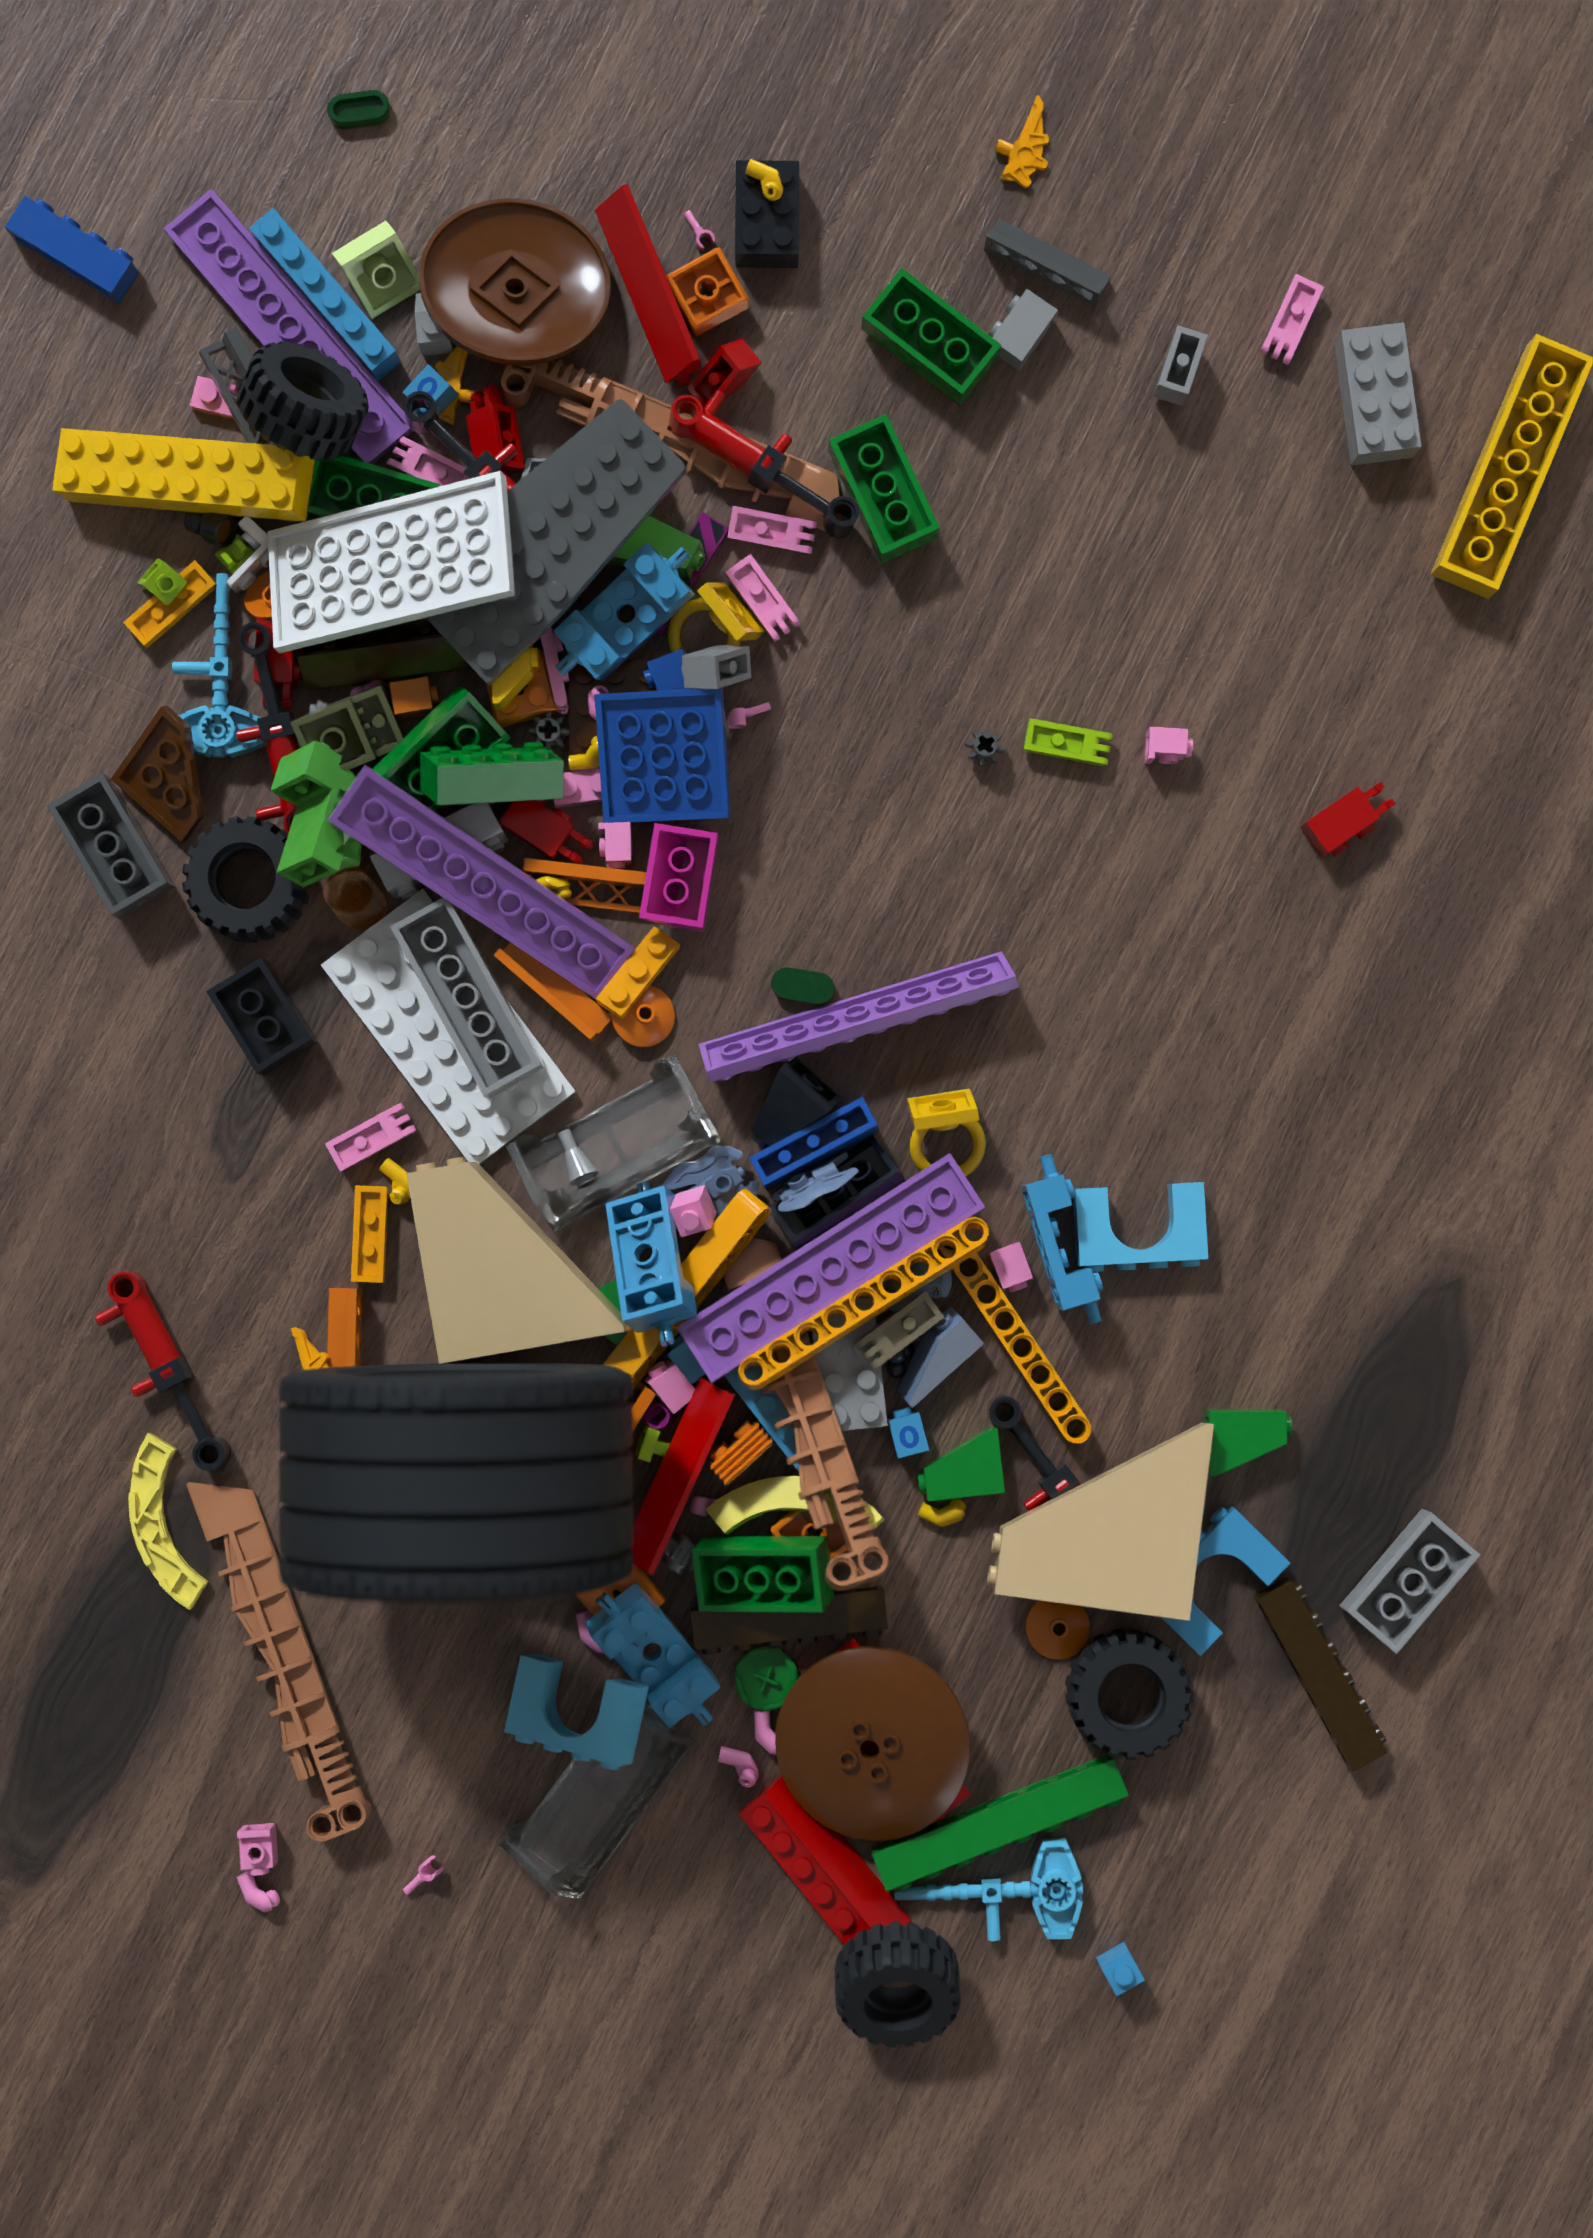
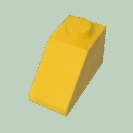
M531 645L492 683L493 705L496 710H503L534 677V667H539L538 648H533V645Z

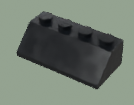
M873 1135L847 1151L848 1158L836 1167L839 1172L851 1168H857L859 1171L843 1186L816 1198L815 1201L804 1208L794 1211L779 1212L778 1206L782 1200H775L768 1205L771 1208V1213L796 1250H799L906 1181L900 1170Z

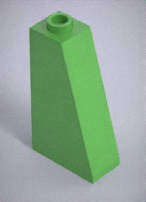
M648 516L607 564L625 567L623 564L646 542L653 546L667 560L682 546L691 557L677 571L681 577L691 578L694 570L699 571L702 567L706 554L700 540Z

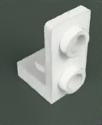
M244 517L238 525L245 532L241 537L256 551L227 580L226 583L235 593H238L241 589H248L255 581L257 572L263 566L265 568L269 566L268 534L250 517Z

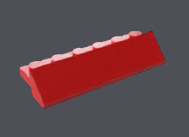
M627 183L595 209V213L664 381L667 383L675 380L678 388H682L690 384L689 374L701 369L700 358Z
M703 1378L699 1379L633 1524V1545L629 1547L633 1551V1564L654 1575L735 1396V1393L724 1389V1386L716 1382L711 1383Z
M782 1774L764 1787L763 1792L739 1810V1815L844 1945L850 1938L855 1939V1935L861 1930H871L872 1925L881 1923L882 1926L890 1925V1922L899 1921L900 1925H908V1922L911 1921V1918L889 1891L886 1892L883 1883L846 1837L822 1825L800 1806L789 1791Z

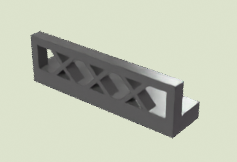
M1001 219L998 220L994 229L991 228L987 234L984 251L1094 308L1110 280V275Z
M237 327L225 331L222 341L200 349L199 355L246 442L257 444L261 433L254 431L249 426V423L245 422L241 411L236 403L238 404L237 396L230 394L226 387L229 378L242 382L252 359L250 351ZM225 350L231 361L228 370L216 366L210 355ZM220 375H223V376L226 377V378H225V381H223V379H222V377H221ZM251 431L256 433L255 438H254L253 434L251 433Z

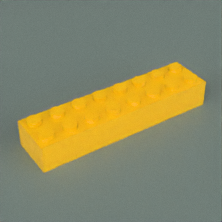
M1535 334L1526 345L1430 575L1487 599L1499 590L1590 372L1593 357L1539 334Z
M61 428L52 491L69 502L305 522L315 460L310 459L308 456H296L294 452L284 451L278 448L277 445Z

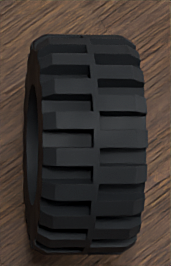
M283 341L277 344L275 342L269 343L254 353L237 394V402L243 418L248 419L249 426L254 431L260 432L263 439L268 442L272 441L277 444L278 448L284 451L289 450L299 457L308 456L312 460H320L321 458L331 460L347 453L352 447L369 409L365 389L362 388L358 378L351 375V371L348 368L339 365L337 360L331 356L327 357L321 354L319 350L314 348L308 349L298 343L291 345Z
M238 816L228 818V823L225 824L218 821L211 825V832L208 834L202 832L197 837L200 842L196 848L190 846L186 854L190 857L189 864H183L182 873L186 875V881L182 882L183 892L188 894L189 899L187 903L190 909L196 912L197 918L213 931L235 941L257 942V939H264L266 941L275 938V933L279 931L284 933L290 929L289 923L293 919L298 921L303 914L300 911L302 905L308 904L310 895L307 894V888L311 887L312 884L301 887L276 873L288 834L267 820L264 822L257 817L247 816L246 819H241ZM250 850L260 852L270 859L275 868L276 878L271 894L264 902L254 908L239 909L231 906L222 897L219 887L220 875L224 866L232 857L241 852Z
M1122 1629L1112 1630L1110 1635L1105 1636L1102 1633L1094 1637L1095 1642L1091 1645L1086 1643L1080 1649L1081 1655L1078 1659H1073L1070 1665L1071 1673L1066 1676V1704L1069 1707L1070 1715L1076 1727L1093 1747L1098 1750L1102 1749L1107 1755L1115 1758L1121 1755L1126 1760H1136L1137 1755H1144L1145 1758L1154 1756V1751L1160 1747L1163 1751L1171 1746L1169 1741L1174 1736L1179 1738L1184 1730L1181 1726L1184 1721L1189 1722L1192 1713L1189 1710V1704L1193 1703V1692L1190 1690L1191 1680L1184 1668V1664L1167 1644H1164L1159 1638L1151 1634L1142 1633L1140 1630L1131 1629L1130 1632H1124ZM1125 1664H1137L1149 1670L1155 1677L1159 1689L1157 1702L1151 1712L1144 1718L1132 1723H1119L1109 1718L1102 1710L1098 1696L1099 1687L1105 1676L1111 1670Z
M899 1921L890 1922V1925L882 1926L881 1923L872 1925L871 1930L866 1931L863 1929L855 1935V1939L850 1938L838 1953L835 1966L836 2010L844 2025L849 2030L852 2029V2032L859 2038L863 2039L866 2037L869 2043L875 2045L884 2043L886 2047L896 2048V2045L903 2044L905 2047L914 2046L915 2042L921 2041L923 2044L930 2041L933 2035L939 2036L957 2017V2012L960 2010L961 2005L959 1962L957 1961L954 1949L941 1935L936 1937V1932L927 1927L921 1929L918 1924L908 1922V1925H900ZM890 1982L912 1983V1985L905 1987L883 1986V1984Z

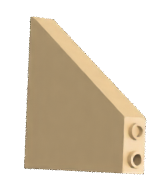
M458 1157L446 1160L447 1166L436 1168L435 1162L416 1165V1172L406 1173L439 1364L632 1330V1328L622 1322L621 1312L477 1162H466V1157Z
M1200 1423L1001 1525L999 1533H994L991 1551L996 1553L995 1566H989L987 1585L992 1586V1592L998 1595L1190 1621L1214 1424Z

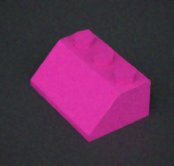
M654 823L639 919L673 928L704 932L719 842L718 833Z

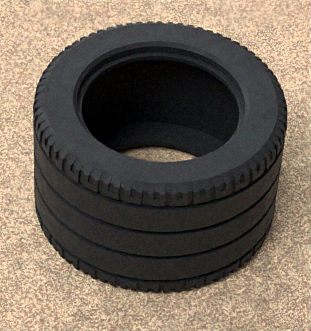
M434 1363L318 1368L296 1371L282 1378L279 1389V1401L286 1403V1406L279 1408V1452L286 1454V1456L279 1458V1502L284 1504V1506L279 1508V1553L283 1555L279 1559L281 1582L292 1589L308 1595L340 1600L388 1603H464L534 1599L582 1593L610 1586L630 1576L633 1567V1551L629 1548L633 1545V1501L628 1499V1497L633 1495L632 1451L625 1448L632 1446V1403L625 1401V1398L632 1396L631 1374L613 1366L591 1364Z

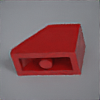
M743 339L730 342L719 347L687 389L701 402L704 408L716 390L722 391L727 398L743 386L762 362Z

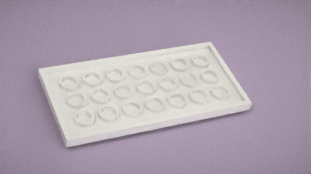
M501 471L267 531L273 648L279 653L515 596L506 476Z
M421 889L419 893L413 895L322 963L321 966L464 1157H466L467 1161L477 1162L480 1165L576 1093V1091L509 1003L544 1068L490 1098L483 1096L390 928L395 923L433 903L425 890Z

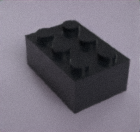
M736 160V268H798L799 161L755 160L779 172L783 185V194L778 200L771 201L764 197L760 180L745 174L750 160Z
M259 958L206 991L257 1074L263 1076L318 1043L269 961L263 958Z

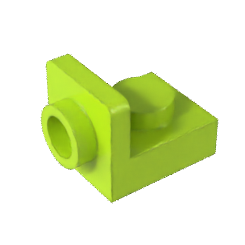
M157 558L137 583L155 595L164 604L169 605L184 588L187 581L167 563Z

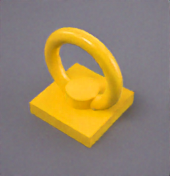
M706 582L697 590L702 598L688 601L673 615L668 628V644L671 653L683 648L680 640L682 625L691 614L698 611H710L709 616L721 631L728 634L727 645L739 646L740 641L756 640L765 631L727 583Z
M963 1089L907 1098L910 1116L914 1125L910 1138V1155L919 1171L921 1172L932 1165L927 1161L922 1150L923 1139L928 1130L931 1128L935 1131H946L962 1124L972 1136L973 1150L969 1158L959 1167L965 1177L971 1174L981 1163L986 1149L985 1134L978 1123V1108L971 1090Z

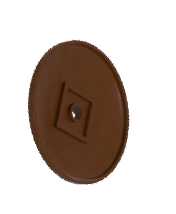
M513 198L493 199L470 205L453 214L434 231L428 240L422 254L419 269L421 297L436 327L461 349L496 363L509 365L539 364L571 353L594 334L601 324L609 304L611 289L610 272L605 255L597 241L584 226L568 214L549 205L532 200ZM518 286L523 290L520 294H511L507 291V288Z
M875 1646L848 1648L830 1654L814 1663L796 1680L782 1704L776 1725L775 1746L778 1765L782 1777L795 1800L810 1816L822 1825L835 1832L857 1839H896L913 1834L930 1825L954 1801L968 1769L970 1735L967 1720L958 1698L945 1680L931 1667L909 1654L894 1649ZM874 1741L879 1747V1753L874 1756L865 1754L861 1746L863 1742Z

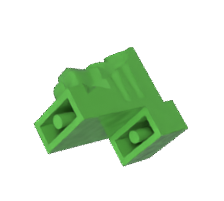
M316 740L280 759L270 790L297 806L276 873L301 887L308 886L344 869L360 865L362 843L328 821L329 816L356 777L351 771L339 767L342 758L340 754L331 750L327 744Z

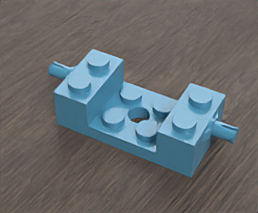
M646 542L623 564L627 568L586 608L582 611L576 609L553 631L565 644L569 653L555 665L556 669L565 676L578 663L584 666L595 679L603 682L696 595L682 580L677 571L691 557L681 546L667 560L653 546ZM625 605H631L635 610V617L629 623H623L619 619V611Z
M1052 1154L1039 1157L1045 1174L1044 1180L1020 1186L1056 1308L1066 1310L1082 1305L1085 1308L1089 1324L1100 1322L1102 1319L1096 1302L1100 1300L1099 1292L1103 1291V1285L1099 1273H1094L1091 1268L1085 1267L1065 1273L1064 1268L1069 1267L1064 1248L1058 1249L1055 1237L1060 1236L1058 1225L1054 1217L1049 1218L1048 1212L1072 1206L1071 1199L1075 1198L1072 1182L1070 1179L1065 1180L1064 1175H1060L1057 1172Z
M644 1181L642 1184H637V1194L605 1203L622 1322L637 1333L654 1328L659 1329L661 1345L669 1346V1344L675 1343L672 1325L678 1321L697 1316L693 1286L683 1278L676 1236L677 1226L669 1210L675 1194L665 1185L650 1189V1182ZM646 1248H652L651 1258L645 1262H640L642 1251Z
M637 1581L614 1600L611 1599L607 1592L602 1593V1597L599 1595L596 1603L602 1609L586 1621L590 1637L610 1660L615 1658L634 1682L649 1686L647 1693L648 1702L669 1728L691 1713L695 1715L703 1726L707 1725L706 1719L710 1722L713 1715L702 1704L721 1688L714 1671ZM650 1643H656L660 1646L659 1651L653 1656L643 1654L644 1647Z

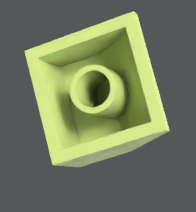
M384 221L332 253L346 279L372 319L420 290L419 274L396 232L387 221Z

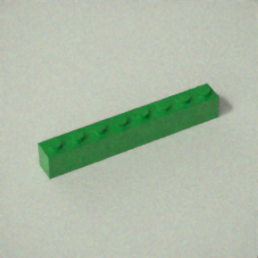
M1106 1754L939 1820L913 1834L891 1839L871 1847L872 1856L886 1892L892 1889L894 1892H900L911 1887L912 1881L922 1877L924 1880L936 1878L942 1874V1869L954 1865V1868H960L970 1864L972 1858L984 1853V1856L994 1855L1003 1849V1845L1014 1841L1015 1844H1021L1032 1839L1033 1833L1043 1829L1045 1832H1052L1063 1826L1062 1822L1074 1818L1076 1821L1091 1816L1093 1814L1092 1810L1104 1806L1105 1809L1118 1806L1123 1802L1122 1798L1128 1796L1114 1758Z

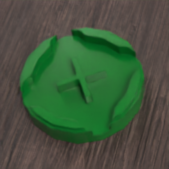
M766 1645L754 1647L746 1652L738 1662L734 1676L736 1692L742 1701L755 1709L766 1712L782 1707L789 1690L798 1679L796 1664L790 1655L779 1647H767Z

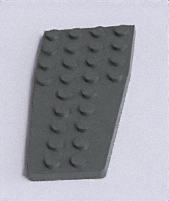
M616 400L507 491L515 596L426 617V619L488 685H491L564 614L685 475L686 466L624 400Z

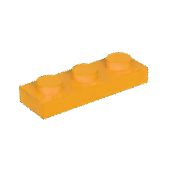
M196 560L179 573L187 581V584L169 605L164 604L154 595L123 622L146 648L151 646L216 589V583Z
M653 926L596 997V1002L623 1020L680 949V944Z
M355 1185L351 1282L385 1283L389 1187Z

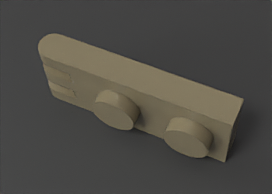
M923 1290L859 1338L855 1344L858 1348L865 1346L868 1342L872 1344L862 1354L868 1359L878 1352L879 1356L870 1363L872 1368L876 1369L942 1320L944 1316L928 1293Z

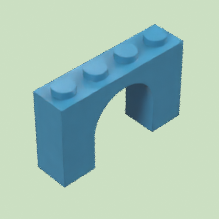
M1230 1505L1226 1509L1224 1507L1219 1508L1210 1518L1212 1524L1204 1532L1201 1531L1197 1566L1201 1561L1212 1555H1232L1237 1557L1264 1584L1269 1586L1290 1564L1255 1527ZM1193 1599L1190 1621L1161 1617L1200 1656L1223 1633L1199 1610Z

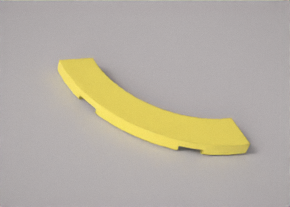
M147 1433L139 1448L132 1469L133 1474L128 1496L132 1533L143 1562L159 1581V1585L174 1600L188 1610H192L209 1581L191 1568L180 1555L172 1541L165 1520L163 1506L164 1483L169 1465L177 1448L152 1433Z
M779 1476L748 1483L717 1499L705 1509L726 1535L747 1521L770 1511L798 1510L809 1512L806 1501L800 1500L798 1493L801 1492L799 1476ZM829 1493L824 1494L832 1519L839 1523ZM867 1503V1506L864 1508L865 1513L871 1514L872 1517L868 1519L869 1524L875 1525L876 1528L885 1519Z

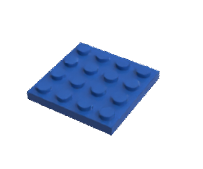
M723 687L719 689H681L594 695L604 823L731 817Z

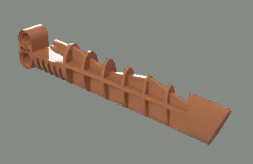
M562 359L531 365L507 364L501 378L503 400L509 406L522 407L530 399L534 387L538 386L563 397L558 405L557 416L585 427L616 400L622 399L677 457L687 463L686 474L689 475L692 468H695L717 483L720 488L726 487L753 492V502H757L760 494L790 499L791 501L785 515L817 522L816 528L825 531L823 527V513L774 482L768 493L765 494L748 483L749 477L715 454L690 438L676 436L669 427L672 405L603 377L602 380L596 378V373L589 375L586 373V369L581 368L577 370L574 364L565 365ZM512 384H520L523 386V389L513 392L508 387ZM679 414L684 420L693 419L690 414ZM751 439L752 441H754L755 443L759 444L760 446H762V447L765 448V449H766L767 446H768V445L763 444V443H761V442H759V441H756V440H754V439ZM784 453L787 459L782 472L828 502L839 497L837 474ZM834 514L837 520L842 521L841 514Z
M752 1238L723 1275L728 1291L741 1287L780 1262L782 1259L777 1244L772 1241ZM803 1333L800 1341L804 1345L811 1346L808 1333ZM778 1349L774 1352L773 1359L775 1362L785 1363L790 1359L791 1353L786 1349ZM814 1355L762 1390L764 1394L775 1392L790 1416L775 1423V1428L782 1429L794 1426L797 1454L789 1457L786 1461L789 1465L798 1463L801 1488L798 1496L800 1500L806 1501L815 1530L834 1524L824 1494L829 1493L849 1553L837 1556L830 1561L826 1569L825 1579L828 1586L833 1590L843 1591L880 1578L887 1568L888 1556L882 1548L879 1537L873 1536L872 1531L876 1528L875 1525L869 1524L868 1519L872 1517L871 1514L865 1513L864 1508L867 1506V1502H862L860 1499L863 1491L857 1490L856 1484L859 1483V1479L820 1367ZM870 1555L876 1556L881 1562L880 1569L876 1571L868 1570L864 1566L863 1559ZM836 1566L847 1568L850 1574L849 1579L846 1581L836 1580L832 1575V1569Z
M188 1482L187 1488L206 1541L208 1542L221 1536L224 1537L228 1568L218 1572L219 1577L225 1574L229 1575L233 1605L231 1610L232 1612L235 1611L252 1638L244 1641V1646L255 1643L272 1670L257 1676L256 1679L259 1682L274 1676L278 1708L268 1713L270 1717L279 1714L283 1740L281 1749L283 1752L288 1751L297 1779L301 1781L316 1775L306 1744L309 1745L330 1802L329 1805L320 1808L309 1818L306 1826L307 1833L315 1841L322 1842L353 1831L362 1826L370 1817L372 1812L371 1803L364 1797L361 1786H356L354 1782L357 1775H352L350 1771L353 1764L347 1762L346 1756L349 1753L348 1751L344 1752L341 1746L345 1742L344 1740H339L337 1735L341 1731L288 1586L284 1585L280 1580L279 1560L252 1489ZM348 1805H356L360 1808L362 1813L361 1819L356 1820L349 1816L347 1811ZM323 1816L329 1819L331 1822L330 1831H323L319 1828L317 1823L318 1817Z

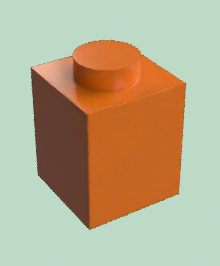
M428 677L390 683L394 713L399 720L427 716L436 708L435 705L440 704L437 685L432 686Z

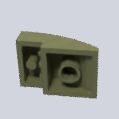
M383 683L336 701L291 722L301 748L315 740L330 746L331 750L342 756L339 767L347 770L390 752L405 738Z

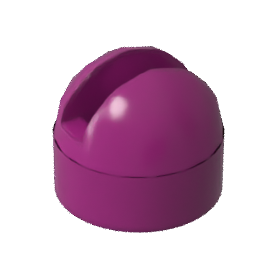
M656 1403L647 1408L645 1421L649 1427L663 1430L671 1423V1412L663 1404ZM664 1413L667 1414L665 1418H663L661 1421L654 1425L652 1421L656 1420Z

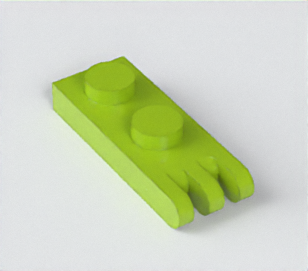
M1029 718L1023 751L1093 765L1108 766L1109 759L1098 757L1097 753L1110 754L1111 747L1099 744V740L1111 742L1113 734Z

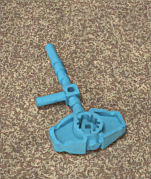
M226 573L216 574V605H214L216 619L214 620L215 636L213 637L215 657H210V662L172 663L173 674L209 675L214 680L212 682V691H214L212 706L214 708L204 705L179 715L191 726L194 752L209 758L212 755L215 758H225V755L235 758L266 746L262 738L243 743L238 742L236 732L259 726L257 718L261 717L240 708L228 706L227 692L229 691V683L227 680H232V661L228 657V646H230V637H228V631L230 630V621H228L230 606L229 585L226 583L229 579V574Z
M1046 1838L1041 1840L1031 1871L1032 1883L1030 1881H1022V1883L1006 1882L1001 1884V1878L982 1879V1884L967 1885V1883H959V1885L943 1884L942 1886L927 1884V1886H911L903 1891L895 1892V1900L927 1899V1901H936V1899H944V1901L957 1898H960V1900L982 1898L983 1903H986L987 1938L989 1941H999L1001 1939L999 1902H1002V1897L1010 1899L1023 1896V1898H1031L1033 1896L1032 1904L1047 1939H1071L1083 1904L1081 1896L1083 1894V1882L1080 1881L1082 1879L1081 1873L1066 1838Z

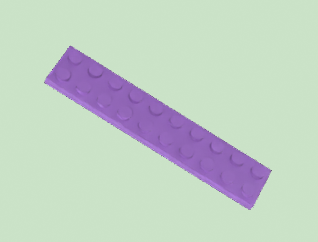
M212 188L163 228L171 240L263 346L272 342L277 344L283 341L291 345L295 343L302 344L308 349L314 348L321 351V354L327 357L331 356L337 360L339 365L348 368L351 371V375L358 378L362 388L366 391L369 409L351 449L362 462L374 465L399 444L398 441L402 436L407 437L413 432L407 425L405 412Z
M364 765L328 818L329 822L595 999L634 950L631 944L366 765Z
M1001 951L700 1043L699 1048L709 1082L716 1080L726 1081L735 1074L745 1071H758L765 1065L774 1062H788L797 1055L807 1052L817 1053L824 1050L827 1046L836 1043H849L857 1037L869 1033L879 1034L889 1027L898 1024H911L916 1022L918 1018L931 1014L941 1015L951 1008L960 1005H973L979 1002L980 999L990 996H1003L1009 993L1010 990L1019 987L1016 975Z
M949 1153L676 1328L711 1383L738 1367L746 1357L959 1223L983 1210L985 1206Z

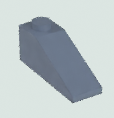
M951 1306L945 1312H942L944 1316L942 1320L924 1332L906 1373L897 1388L899 1394L912 1408L984 1344Z

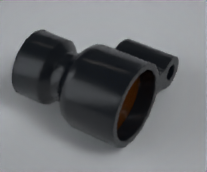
M187 512L184 525L186 530L201 535L206 542L226 548L233 543L237 529L240 528L238 523L244 517L216 513Z

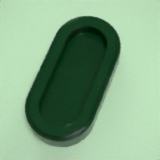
M369 90L334 96L328 103L327 113L335 127L339 129H353L383 124L390 117L391 106L384 93L378 90Z
M790 967L777 970L771 980L772 990L777 997L814 1005H822L830 1001L835 989L833 980L825 973Z

